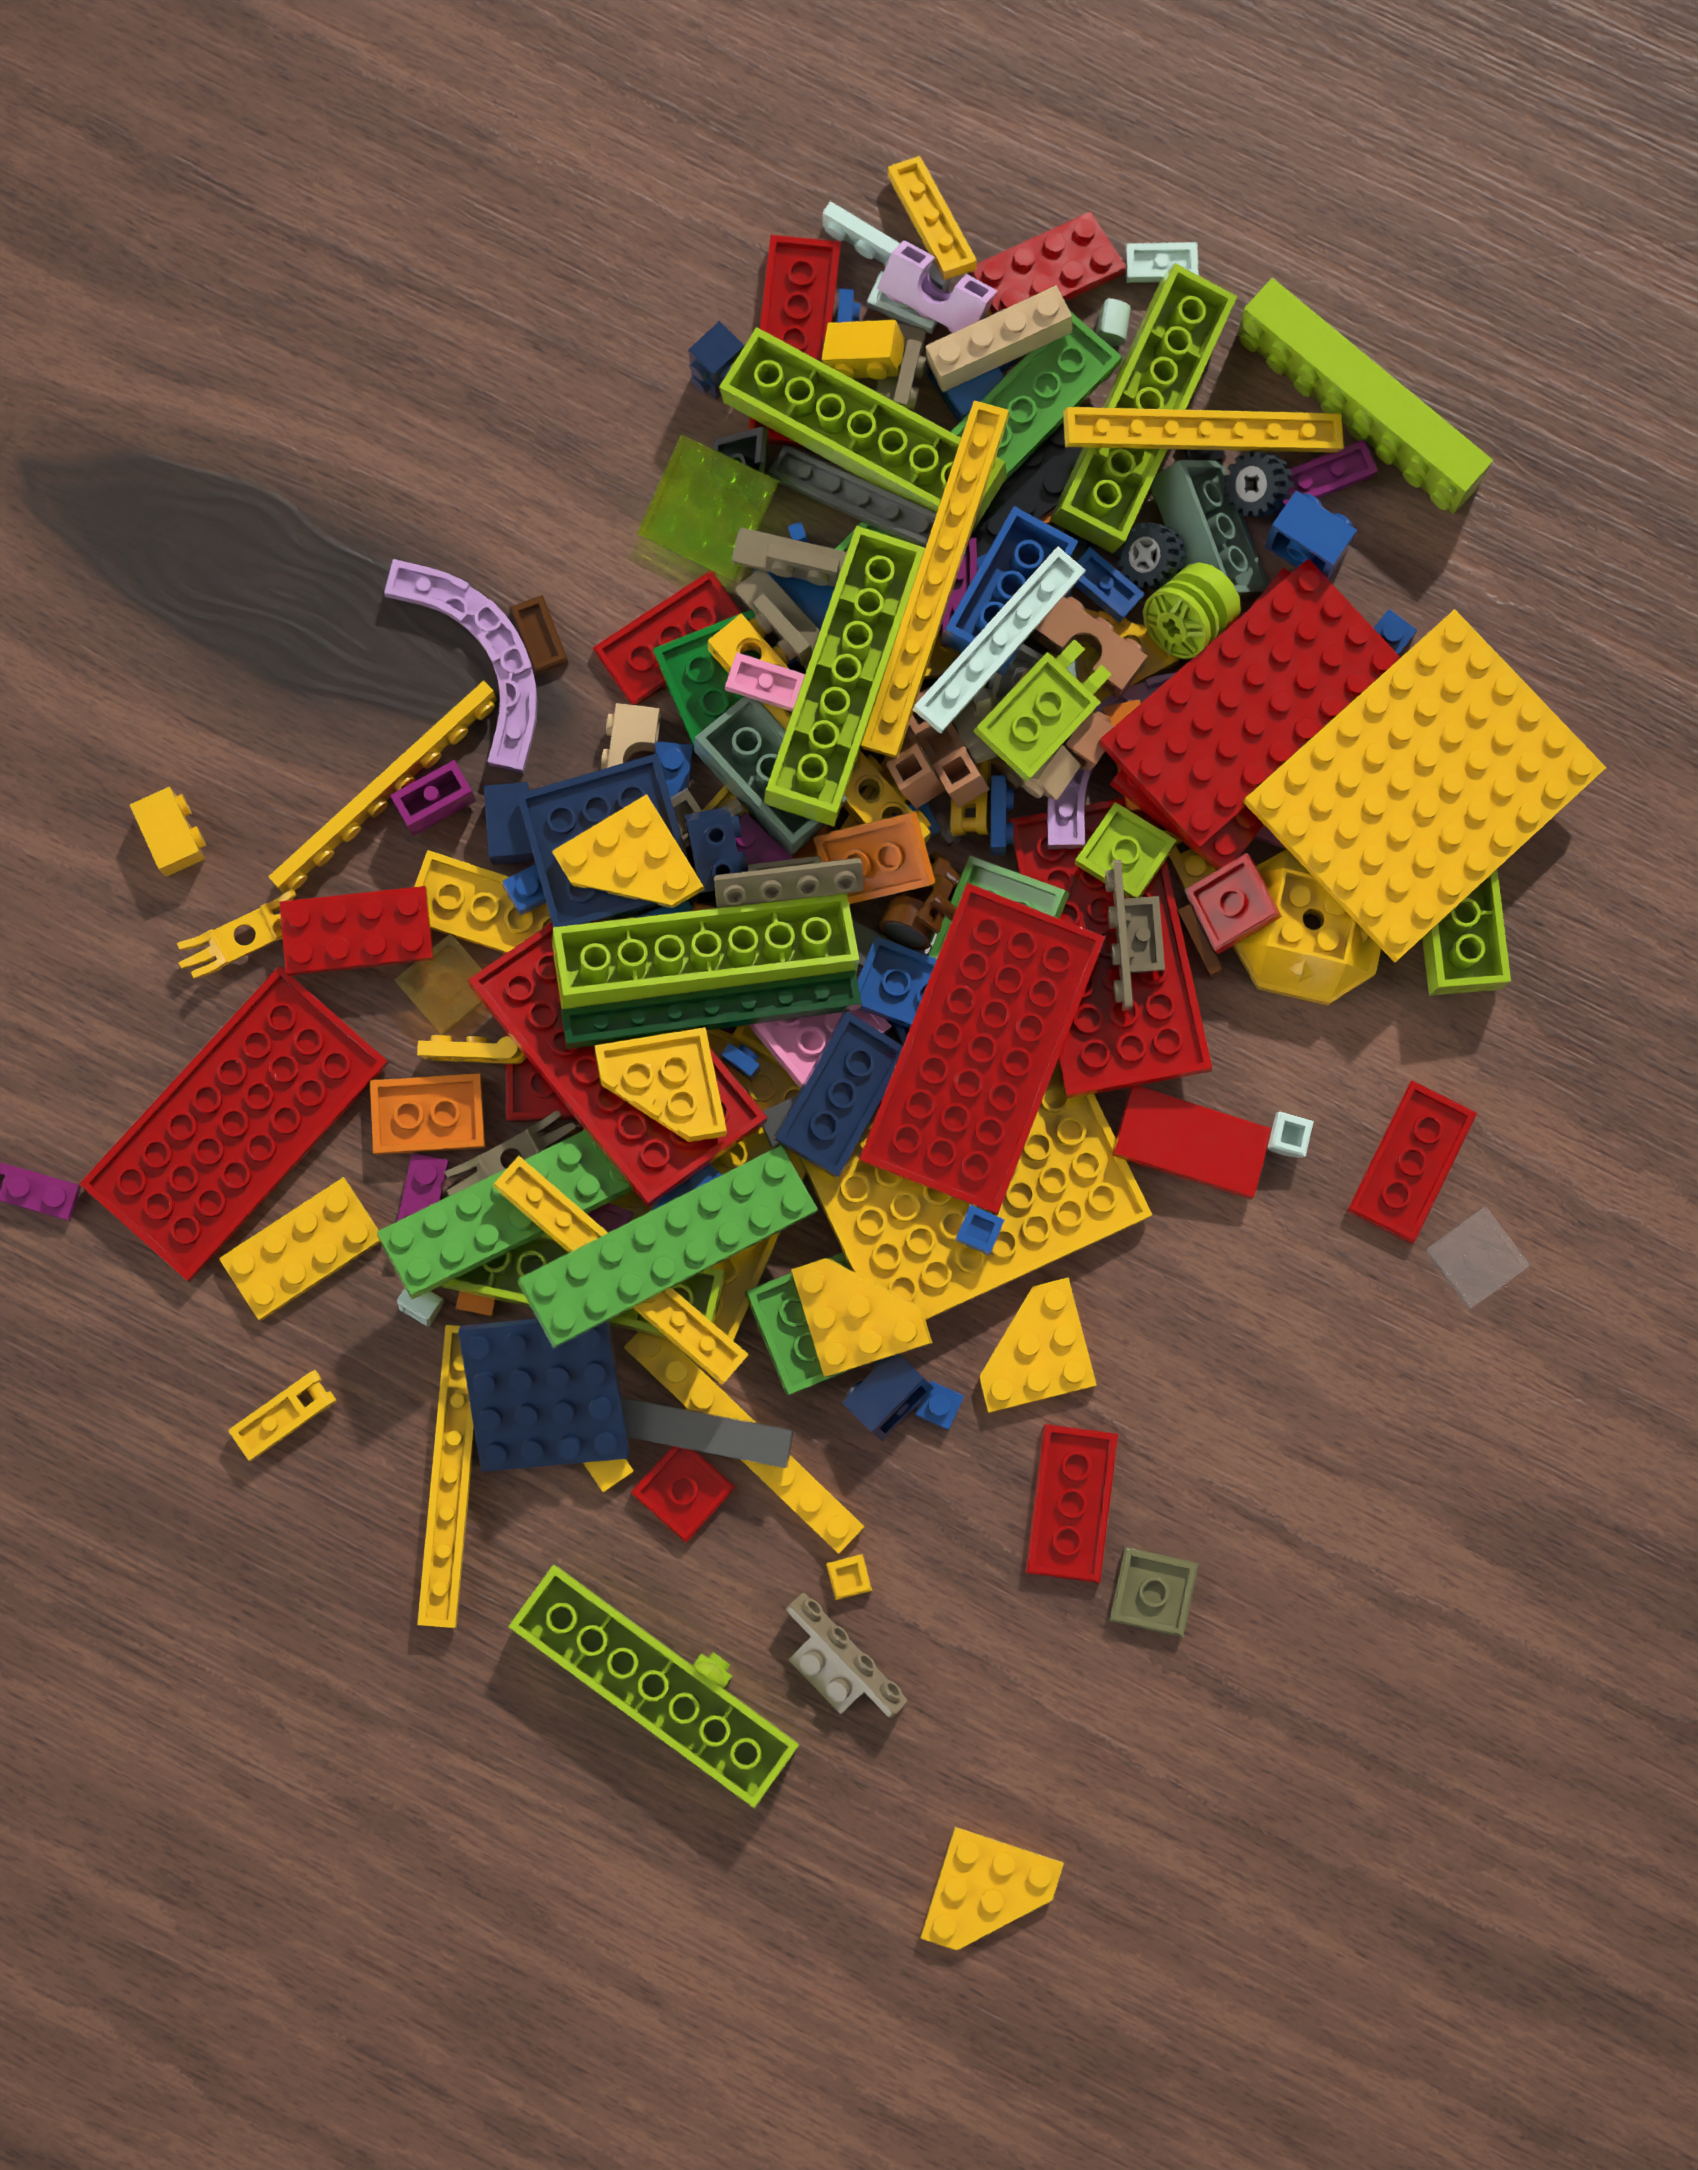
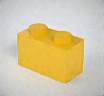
M896 320L828 323L822 361L827 366L851 379L873 378L880 380L886 377H899L905 338Z
M169 786L130 804L157 867L165 877L205 859L201 848L205 847L206 843L197 826L191 828L186 816L192 813L183 794L176 796Z

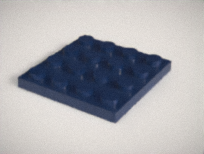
M658 753L516 794L553 927L603 922L658 906V903L625 898L588 887L586 889L573 886L552 853L554 849L646 794L689 862Z
M538 1319L465 1325L459 1328L458 1334L481 1472L628 1459L630 1451L610 1320L556 1348H553Z

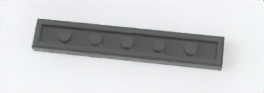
M786 444L767 472L771 480L898 539L926 548L937 514L931 510Z
M621 1397L627 1437L783 1468L788 1467L794 1430Z

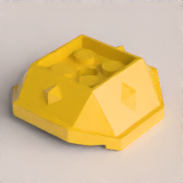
M1288 849L1256 866L1282 917L1232 947L1258 990L1329 1006L1374 977L1381 948ZM1308 914L1316 916L1320 920L1321 928L1317 930L1308 929L1303 923V916Z

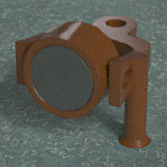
M939 852L929 855L936 883L897 893L895 897L891 898L885 914L876 925L886 937L906 948L914 950L928 949L935 934L941 930L944 916L952 921L957 909L954 904L948 901L951 890L958 885L961 873L952 868L950 861ZM931 893L926 902L917 899Z

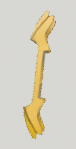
M290 889L279 898L261 905L259 909L217 929H210L198 937L177 943L180 951L208 945V942L210 944L209 947L180 961L181 969L215 960L216 957V961L191 972L194 979L221 970L227 964L260 948L283 939L282 929L280 928L281 915L280 913L274 915L273 912L280 910V901H289L297 896L294 889ZM247 925L255 930L256 936L251 944L243 946L235 941L234 934L239 927Z

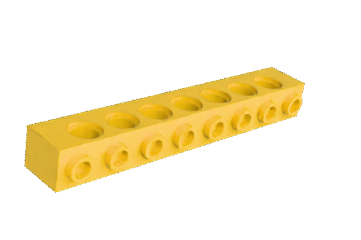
M742 613L708 640V651L728 674L730 673L736 653L743 654L747 650L758 652L761 656L759 660L789 669L787 666L789 660L777 646L771 648L763 639L766 635L761 626L754 619L748 621ZM759 701L786 731L791 717L788 710ZM859 751L855 768L845 793L847 801L843 804V807L859 825L882 820L883 816L888 813L902 815L913 812L905 803L907 798L900 791L898 785L895 782L889 784L881 775L883 769L872 755L866 757L861 751ZM869 785L875 787L879 795L873 800H865L858 791L863 786ZM917 809L915 811L917 812L924 842L926 843L930 838L931 831L928 828L931 824L924 814Z

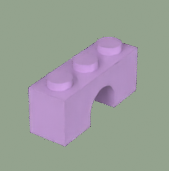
M905 240L891 253L877 286V289L886 293L889 299L917 310L920 316L929 320H936L947 326L952 333L986 318L997 290L966 274L956 284L953 291H943L934 285L930 277V268L934 261V256Z

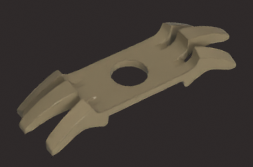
M557 1110L542 1121L527 1128L524 1132L491 1150L445 1171L446 1177L451 1178L474 1168L477 1169L476 1173L448 1189V1195L451 1196L504 1170L505 1168L501 1164V1156L507 1149L518 1150L522 1155V1159L525 1160L545 1150L546 1147L553 1145L576 1128L574 1123L571 1122L539 1137L538 1133L548 1128L561 1117Z

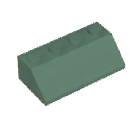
M1179 460L1156 474L1151 488L1154 502L1159 507L1165 526L1176 531L1179 534L1177 538L1184 541L1185 545L1181 547V550L1186 551L1187 557L1182 558L1181 562L1185 563V567L1189 564L1200 562L1212 565L1222 571L1234 584L1240 597V603L1259 597L1269 584L1242 513H1237L1233 510L1235 505H1229L1226 500L1230 495L1224 493L1223 487L1228 486V482L1224 481V476L1227 475L1223 461Z
M744 696L695 736L694 752L729 791L738 798L740 803L769 835L792 856L815 837L826 824L764 804L766 787L786 731L759 701ZM844 796L841 807L847 801L846 796Z

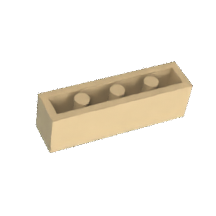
M1056 285L926 345L927 362L943 393L1072 333V315Z

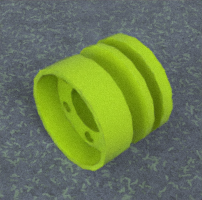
M1200 562L1189 564L1146 600L1143 609L1144 624L1150 637L1160 649L1173 657L1181 659L1194 658L1238 620L1241 612L1240 597L1234 584L1222 571L1212 565Z

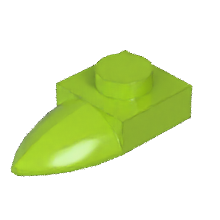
M712 1652L709 1658L701 1653L693 1665L705 1677L722 1688H725L733 1677L732 1674L727 1672L731 1665L714 1652Z

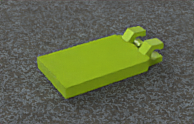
M1075 639L1057 658H1054L1047 652L973 730L983 742L1026 782L1101 703L1094 693L1112 675L1102 664L1083 684L1072 675L1067 668L1085 650Z

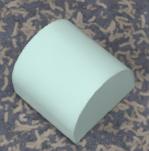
M1111 298L1105 300L1099 311L1096 334L1108 345L1121 346L1125 344L1131 307L1120 300Z
M1280 1111L1276 1112L1267 1149L1289 1157H1306L1314 1121Z
M404 1288L397 1299L400 1311L428 1327L432 1325L441 1310L444 1299L429 1291L411 1300L407 1290Z

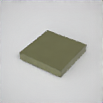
M1124 1547L1109 1621L1183 1638L1199 1563Z

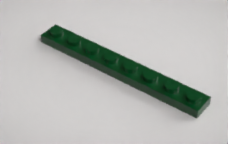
M856 970L561 1009L566 1049H573L706 1027V1030L861 1010L862 1002Z

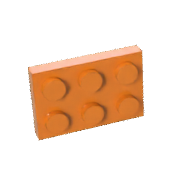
M916 811L813 837L818 856L821 857V862L861 859L863 890L847 893L849 904L930 886L936 883Z
M480 1073L370 1080L374 1155L485 1148L482 1075Z

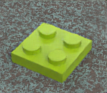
M1115 802L1076 858L1075 865L1105 883V870H1111L1113 860H1121L1124 895L1128 898H1140L1176 846L1177 840Z

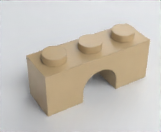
M616 703L615 714H608L606 735L611 736L610 749H603L601 770L626 763L630 756L636 752H656L661 723L659 708Z

